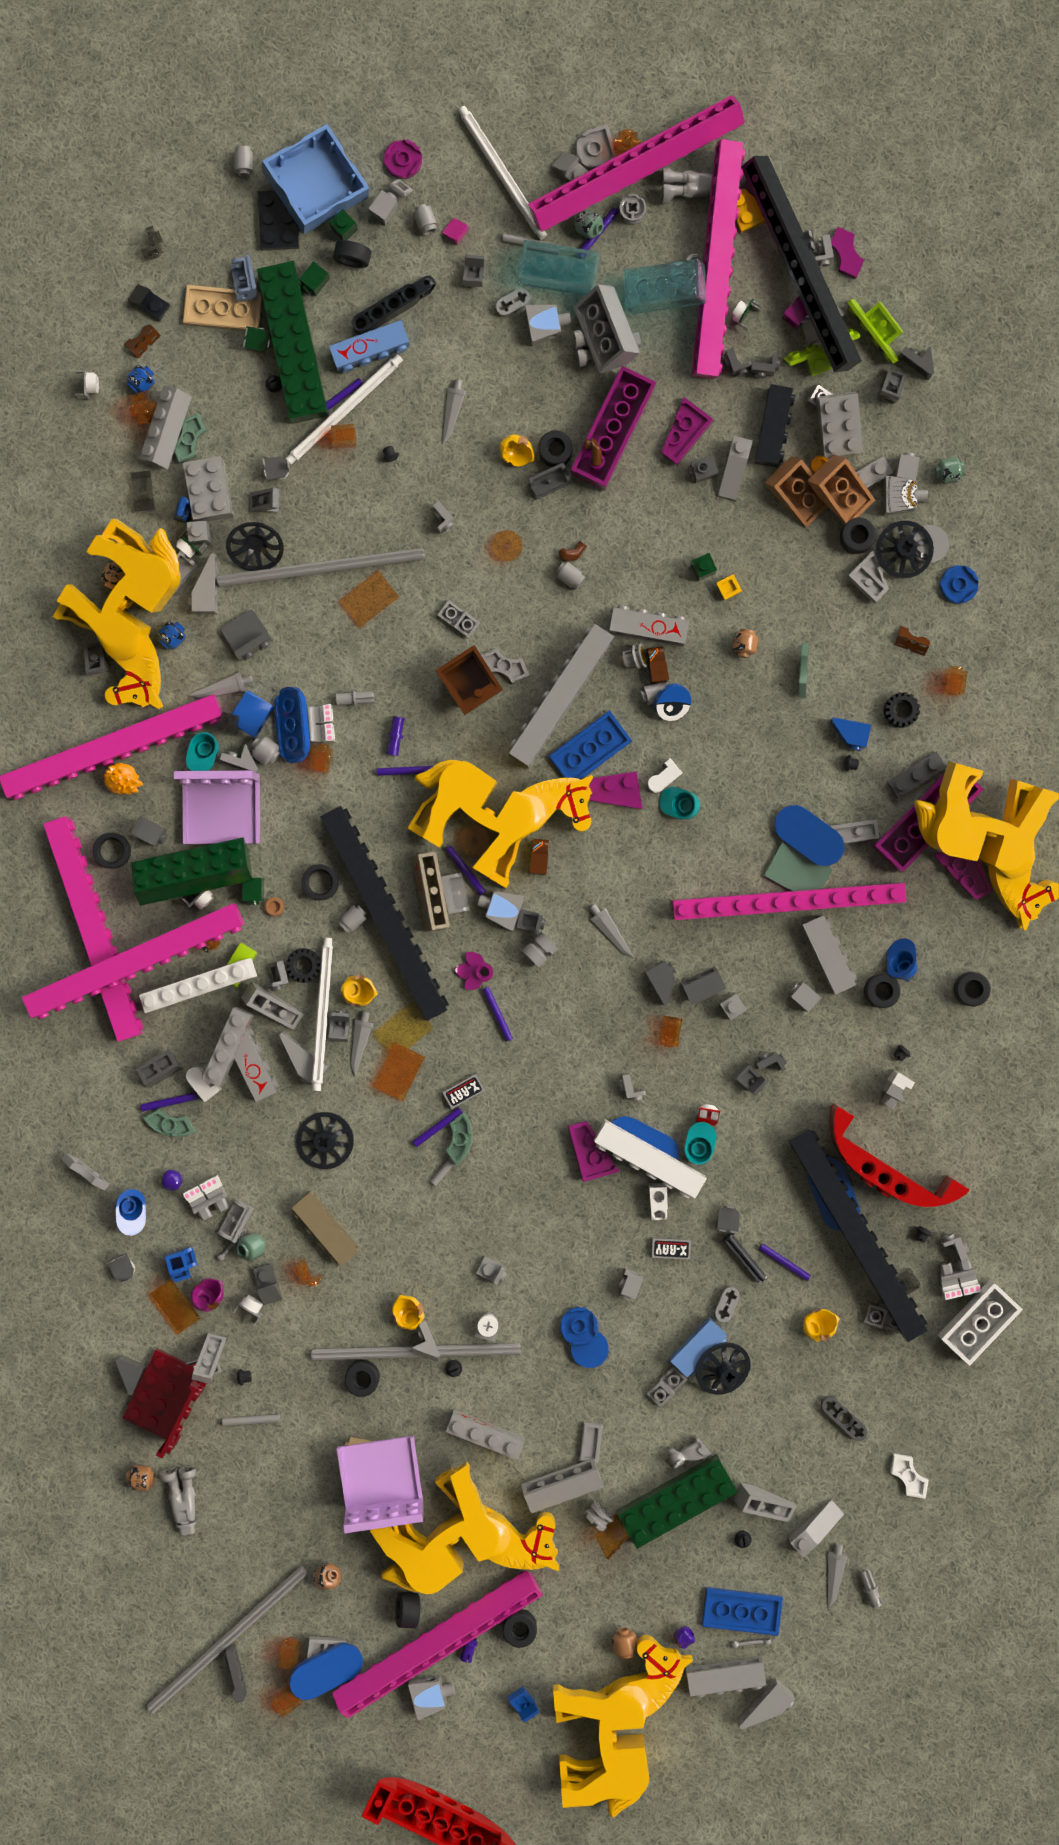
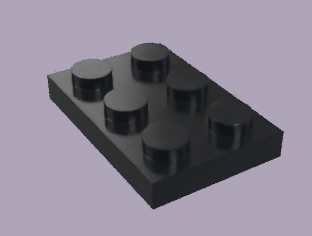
M275 190L258 191L261 251L299 249V227Z

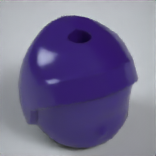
M167 1170L161 1182L163 1188L169 1191L177 1190L182 1184L181 1174L175 1170Z
M687 1626L677 1629L673 1634L675 1643L679 1648L686 1649L695 1642L694 1633Z

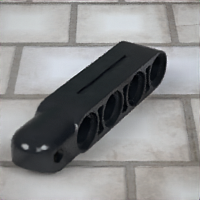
M426 275L412 284L404 285L355 315L352 319L355 333L361 335L375 330L415 306L419 300L431 294L436 286L435 279L430 275ZM408 292L415 293V296L411 299L405 297ZM391 302L399 303V306L395 309L389 307ZM381 312L383 315L376 319L373 317V314ZM359 322H365L366 326L359 329L356 327Z

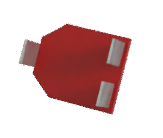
M702 1105L699 1107L696 1121L706 1122L713 1127L718 1124L720 1111L713 1105Z

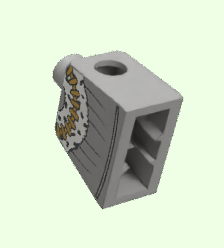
M886 476L883 479L884 516L915 511L917 502L928 501V490H917L916 480Z

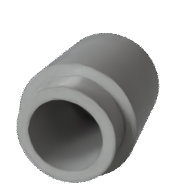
M237 146L233 153L234 172L240 177H248L253 173V152L249 146Z
M426 204L417 206L413 215L419 231L423 235H430L436 232L437 222L431 206H426Z
M569 562L566 565L562 563L556 571L558 579L576 590L585 579V576L582 575L583 572Z
M659 682L644 686L643 691H640L642 702H646L647 705L654 704L657 693L660 690L662 691L667 684Z
M353 905L340 917L341 920L338 923L349 933L367 919L365 917L367 913L360 905L357 907Z

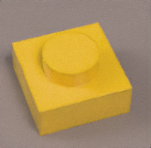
M734 574L716 583L724 601L742 592Z

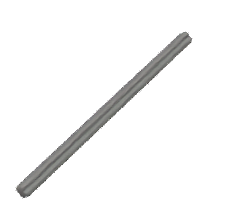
M423 548L220 575L217 576V584L222 587L421 560L425 558V552Z
M519 1343L436 1346L441 1357L514 1355L521 1353V1345ZM414 1346L313 1349L311 1351L312 1360L412 1358L423 1356L413 1353L412 1347Z
M300 1566L156 1696L147 1705L150 1713L154 1714L299 1583L307 1575V1570Z

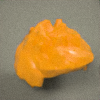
M115 763L109 766L103 775L105 779L104 784L111 793H138L137 788L143 785L142 781L138 780L139 775H137L135 769L128 764Z

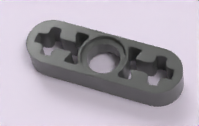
M834 1396L823 1398L821 1402L823 1411L856 1441H862L867 1437L868 1432L865 1425ZM829 1401L831 1403L834 1401L833 1405L838 1410L835 1416H833L835 1411L832 1408L826 1409V1402ZM847 1413L850 1419L847 1423L839 1421L841 1414ZM852 1423L857 1429L862 1427V1435H854L855 1431L851 1427Z

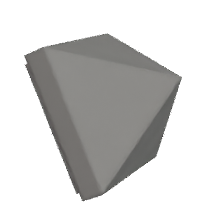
M400 179L389 184L391 192L397 198H403L413 192L412 188Z

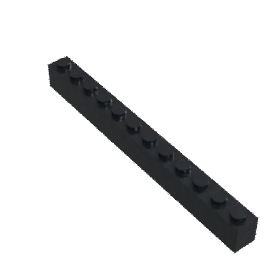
M753 156L741 166V169H743L747 182L833 371H849L862 361L769 156Z
M339 806L320 816L425 1019L428 1021L447 1011L446 1006L449 1003L445 995H440L438 991L440 985L436 978H431L429 972L432 970L428 962L422 961L420 955L423 953L418 944L414 945L411 939L414 936L410 928H405L402 922L405 920L400 910L396 911L393 905L396 901L392 893L388 894L384 887L387 884L383 876H378L376 872L378 866L374 859H369L367 853L370 851L366 843L360 842L358 836L361 834L356 825L352 826L349 820L352 817L348 809H343L342 806Z
M806 1128L787 1139L904 1340L909 1342L928 1331L925 1327L927 1321L922 1314L918 1315L915 1310L918 1307L912 1297L908 1298L905 1293L908 1291L902 1280L899 1282L895 1276L898 1274L893 1264L889 1265L885 1259L888 1257L883 1247H878L876 1243L878 1241L877 1236L873 1230L869 1232L866 1226L868 1224L867 1219L863 1213L859 1215L856 1209L859 1207L853 1197L849 1198L846 1192L849 1190L843 1180L840 1181L837 1174L839 1172L833 1163L830 1164L827 1157L829 1155L824 1147L820 1148L817 1141L819 1138L815 1131H810V1129Z

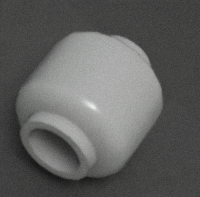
M263 737L261 740L257 738L251 745L253 748L252 757L262 765H272L280 755L278 752L279 746L268 737Z

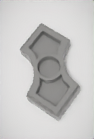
M497 648L481 655L492 672L504 674L510 679L512 684L530 676L522 658H506Z
M67 1153L61 1158L70 1169L82 1175L92 1185L106 1190L109 1186L101 1174L89 1168L80 1159Z

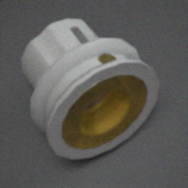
M639 643L638 646L633 645L631 650L623 651L622 656L626 668L636 666L638 669L642 666L647 667V655L642 643Z

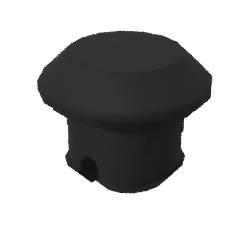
M276 375L268 377L266 388L270 392L280 391L282 388L281 378Z
M387 446L383 449L385 454L384 461L392 462L398 458L399 453L394 451L393 446Z
M848 755L844 761L845 771L858 769L859 760L853 759L851 755Z
M897 1045L898 1049L894 1052V1056L899 1061L910 1057V1052L903 1045Z
M922 1226L917 1227L918 1232L915 1239L918 1241L920 1240L924 1243L928 1236H932L931 1231Z
M450 1360L445 1367L446 1373L451 1377L459 1376L462 1372L461 1363L457 1360Z
M239 1369L237 1372L238 1384L243 1386L244 1383L251 1382L252 1377H248L251 1376V1372Z
M740 1531L735 1536V1543L740 1548H746L752 1542L751 1535L746 1531Z

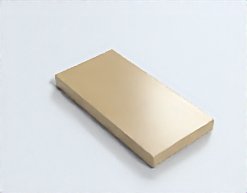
M187 285L183 324L245 331L246 326L260 328L263 302L262 292H257L258 299L237 302L235 289Z

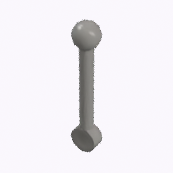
M243 1230L240 1238L246 1235V1230ZM231 1242L224 1252L217 1256L218 1261H223L224 1256L236 1243Z
M771 1638L745 1642L733 1641L731 1646L736 1649L738 1646L771 1644Z

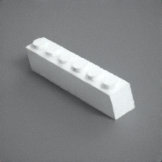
M252 958L146 992L139 995L144 1012L148 1013L254 978L257 974Z
M606 1119L594 1138L597 1148L605 1152L608 1149L613 1152L612 1156L618 1160L623 1161L625 1159L636 1170L641 1168L647 1171L646 1175L656 1180L658 1177L663 1180L665 1186L673 1189V1187L679 1189V1193L686 1198H690V1196L696 1198L707 1179L704 1174Z

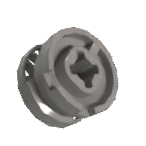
M629 194L620 202V218L628 225H636L642 222L646 213V203L637 194Z
M596 1501L592 1503L590 1509L584 1512L586 1518L602 1532L606 1530V1525L609 1522L614 1521L612 1515Z

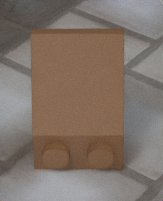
M835 454L807 481L816 495L844 524L852 518L859 517L875 501L845 457Z
M791 456L764 483L773 495L807 528L828 506L816 495L807 482L813 476V473L802 459Z

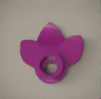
M471 951L466 952L467 962L455 969L459 977L466 979L465 989L468 990L479 988L482 982L489 981L493 976L491 965L485 963L480 954ZM481 969L487 970L486 976L480 974Z

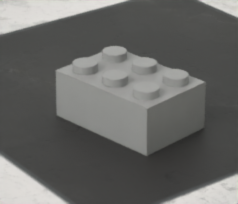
M847 392L816 397L821 455L827 458L832 457L834 454L841 456L863 452L858 393Z
M217 456L184 462L183 467L193 520L195 522H209L234 517L226 469L222 457Z

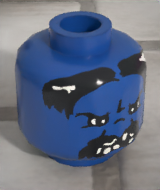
M136 365L127 374L126 378L128 381L126 383L136 394H144L155 384V380L152 377L154 372L147 365L144 368L141 365Z
M168 621L157 632L159 637L157 640L168 650L170 648L176 649L186 638V635L183 633L185 628L178 622L174 624Z

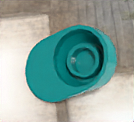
M207 732L198 733L191 739L186 755V765L189 770L209 771L212 768L219 751L218 740Z
M669 787L660 796V808L669 816L690 820L700 810V800L690 791L678 787Z
M698 1122L692 1125L688 1131L684 1153L686 1158L693 1164L702 1165L707 1163L714 1153L717 1134L710 1124Z

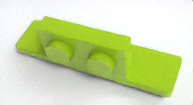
M850 299L847 302L850 305L848 307L850 312L855 317L858 316L861 320V327L866 332L869 331L871 333L873 343L883 349L885 359L888 362L892 361V363L900 361L889 344L904 332L882 302H878L865 313L855 299Z
M848 329L852 340L860 338V334L855 329ZM821 343L810 344L806 346V349L793 351L783 358L788 366L806 360L812 377L833 369Z

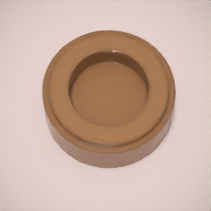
M272 897L267 900L265 910L269 915L279 916L284 912L285 905L280 898Z

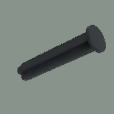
M730 1232L722 1239L721 1242L726 1243L758 1283L766 1279L767 1275L734 1237V1233Z

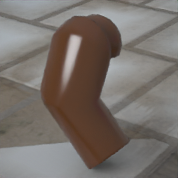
M586 439L584 445L586 450L591 449L592 465H602V451L596 439Z
M579 541L574 549L562 548L558 555L563 561H576L587 546Z

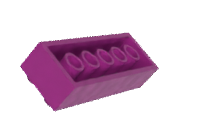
M621 366L586 438H594L599 444L602 451V465H592L591 449L586 450L583 444L572 466L571 475L604 491L606 490L656 388L657 382Z
M945 772L917 800L932 803L935 806L940 798L939 790ZM977 782L968 794V804L984 790ZM914 803L872 845L899 873L904 872L929 846L919 830Z

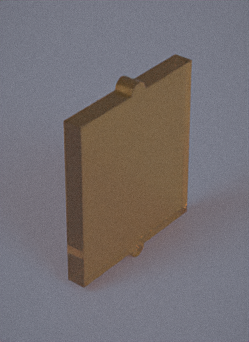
M616 1513L612 1516L614 1521L606 1525V1530L604 1532L599 1531L595 1535L608 1560L629 1537Z

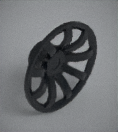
M898 521L890 524L880 534L876 544V556L880 566L888 574L903 579L912 578L922 573L929 566L934 552L933 541L928 531L920 524L912 521ZM903 525L914 527L909 537L905 536ZM898 527L900 539L892 537L888 532ZM919 529L926 539L916 542L914 537ZM885 537L895 544L894 547L881 548L883 538ZM929 544V555L917 550V547ZM895 552V555L888 562L885 563L883 561L881 553ZM915 555L926 559L921 568L915 562ZM898 558L901 559L899 573L889 568ZM906 560H909L914 572L904 574Z
M247 522L231 530L226 540V550L229 558L237 566L248 571L271 569L279 563L283 556L284 543L279 533L269 525L259 522ZM255 526V528L250 529L248 532L244 529L245 527ZM260 527L270 531V533L268 535H265L264 531H262ZM240 531L245 538L234 539L233 536L236 532ZM275 536L279 544L273 545L267 541ZM231 543L243 545L236 551L231 550ZM267 548L270 550H279L277 557H273L268 552ZM248 550L243 562L235 557ZM261 552L271 563L263 566ZM253 553L256 556L257 566L248 565Z
M319 1112L308 1117L302 1123L297 1133L296 1142L299 1154L309 1165L319 1169H332L341 1165L350 1156L354 1145V1136L350 1125L341 1116L330 1112ZM321 1117L332 1118L327 1130L323 1128ZM316 1119L319 1132H315L306 1125ZM336 1120H338L345 1128L333 1134L331 1131ZM303 1130L314 1137L313 1140L301 1141ZM348 1132L349 1143L336 1141L337 1137ZM314 1145L315 1149L306 1156L302 1146ZM335 1146L348 1148L342 1158L334 1149ZM318 1151L322 1152V1164L311 1160ZM327 1152H330L337 1159V1162L327 1165Z
M731 1342L716 1344L708 1348L699 1358L695 1369L697 1382L708 1393L715 1395L730 1393L740 1387L748 1377L751 1365L750 1358L745 1349L738 1344ZM727 1347L735 1349L732 1352L729 1361L727 1359L726 1353ZM720 1348L722 1357L721 1363L712 1353ZM741 1352L745 1360L735 1363L737 1355ZM707 1356L715 1363L716 1368L703 1364ZM746 1365L744 1374L737 1372V1368ZM701 1370L714 1373L706 1375L701 1379ZM714 1379L712 1388L704 1384L708 1380ZM722 1383L727 1389L717 1390V1387Z

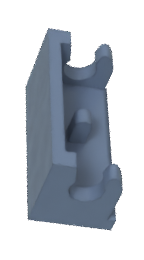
M250 255L233 259L232 264H238L231 266L237 302L258 299Z

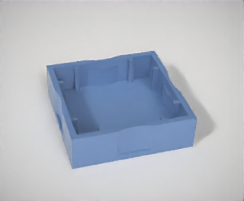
M328 124L308 134L298 143L285 147L262 160V172L303 235L334 218L342 209L346 211L368 198V185L355 165L345 155L342 145Z

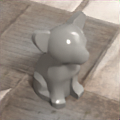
M697 1436L693 1444L685 1446L681 1451H676L673 1448L668 1451L670 1462L674 1469L681 1466L684 1461H699L711 1455L710 1451Z

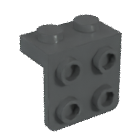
M253 610L246 611L221 629L240 661L249 660L256 651L266 649L270 646V642L273 641Z

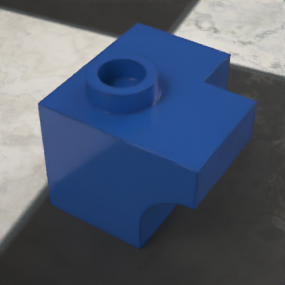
M193 1247L164 1255L172 1283L191 1278L189 1269L198 1265Z

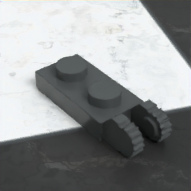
M233 1644L227 1647L226 1653H224V1660L226 1665L229 1664L230 1683L234 1684L232 1692L234 1701L241 1703L245 1699L247 1690L237 1647Z

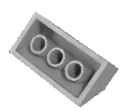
M598 284L574 306L597 369L599 373H604L628 364L640 352L615 288Z

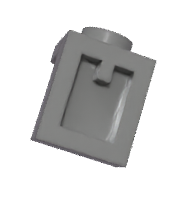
M830 234L822 236L821 243H818L819 254L822 256H816L815 259L819 268L829 266L834 258Z
M438 501L433 505L436 510L433 513L439 521L444 520L437 527L441 534L443 531L445 533L454 526L453 522L455 520Z
M484 1256L476 1274L497 1285L498 1281L503 1282L507 1272L504 1271V1265Z

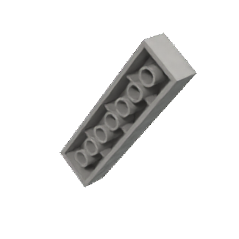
M596 624L593 627L589 626L583 634L584 641L582 644L577 643L572 651L574 656L571 660L567 659L563 664V673L561 676L556 675L551 683L553 688L550 692L546 691L540 699L541 706L534 708L530 714L531 721L529 724L524 723L519 731L521 736L518 740L514 739L508 748L510 757L528 769L613 643L614 636Z

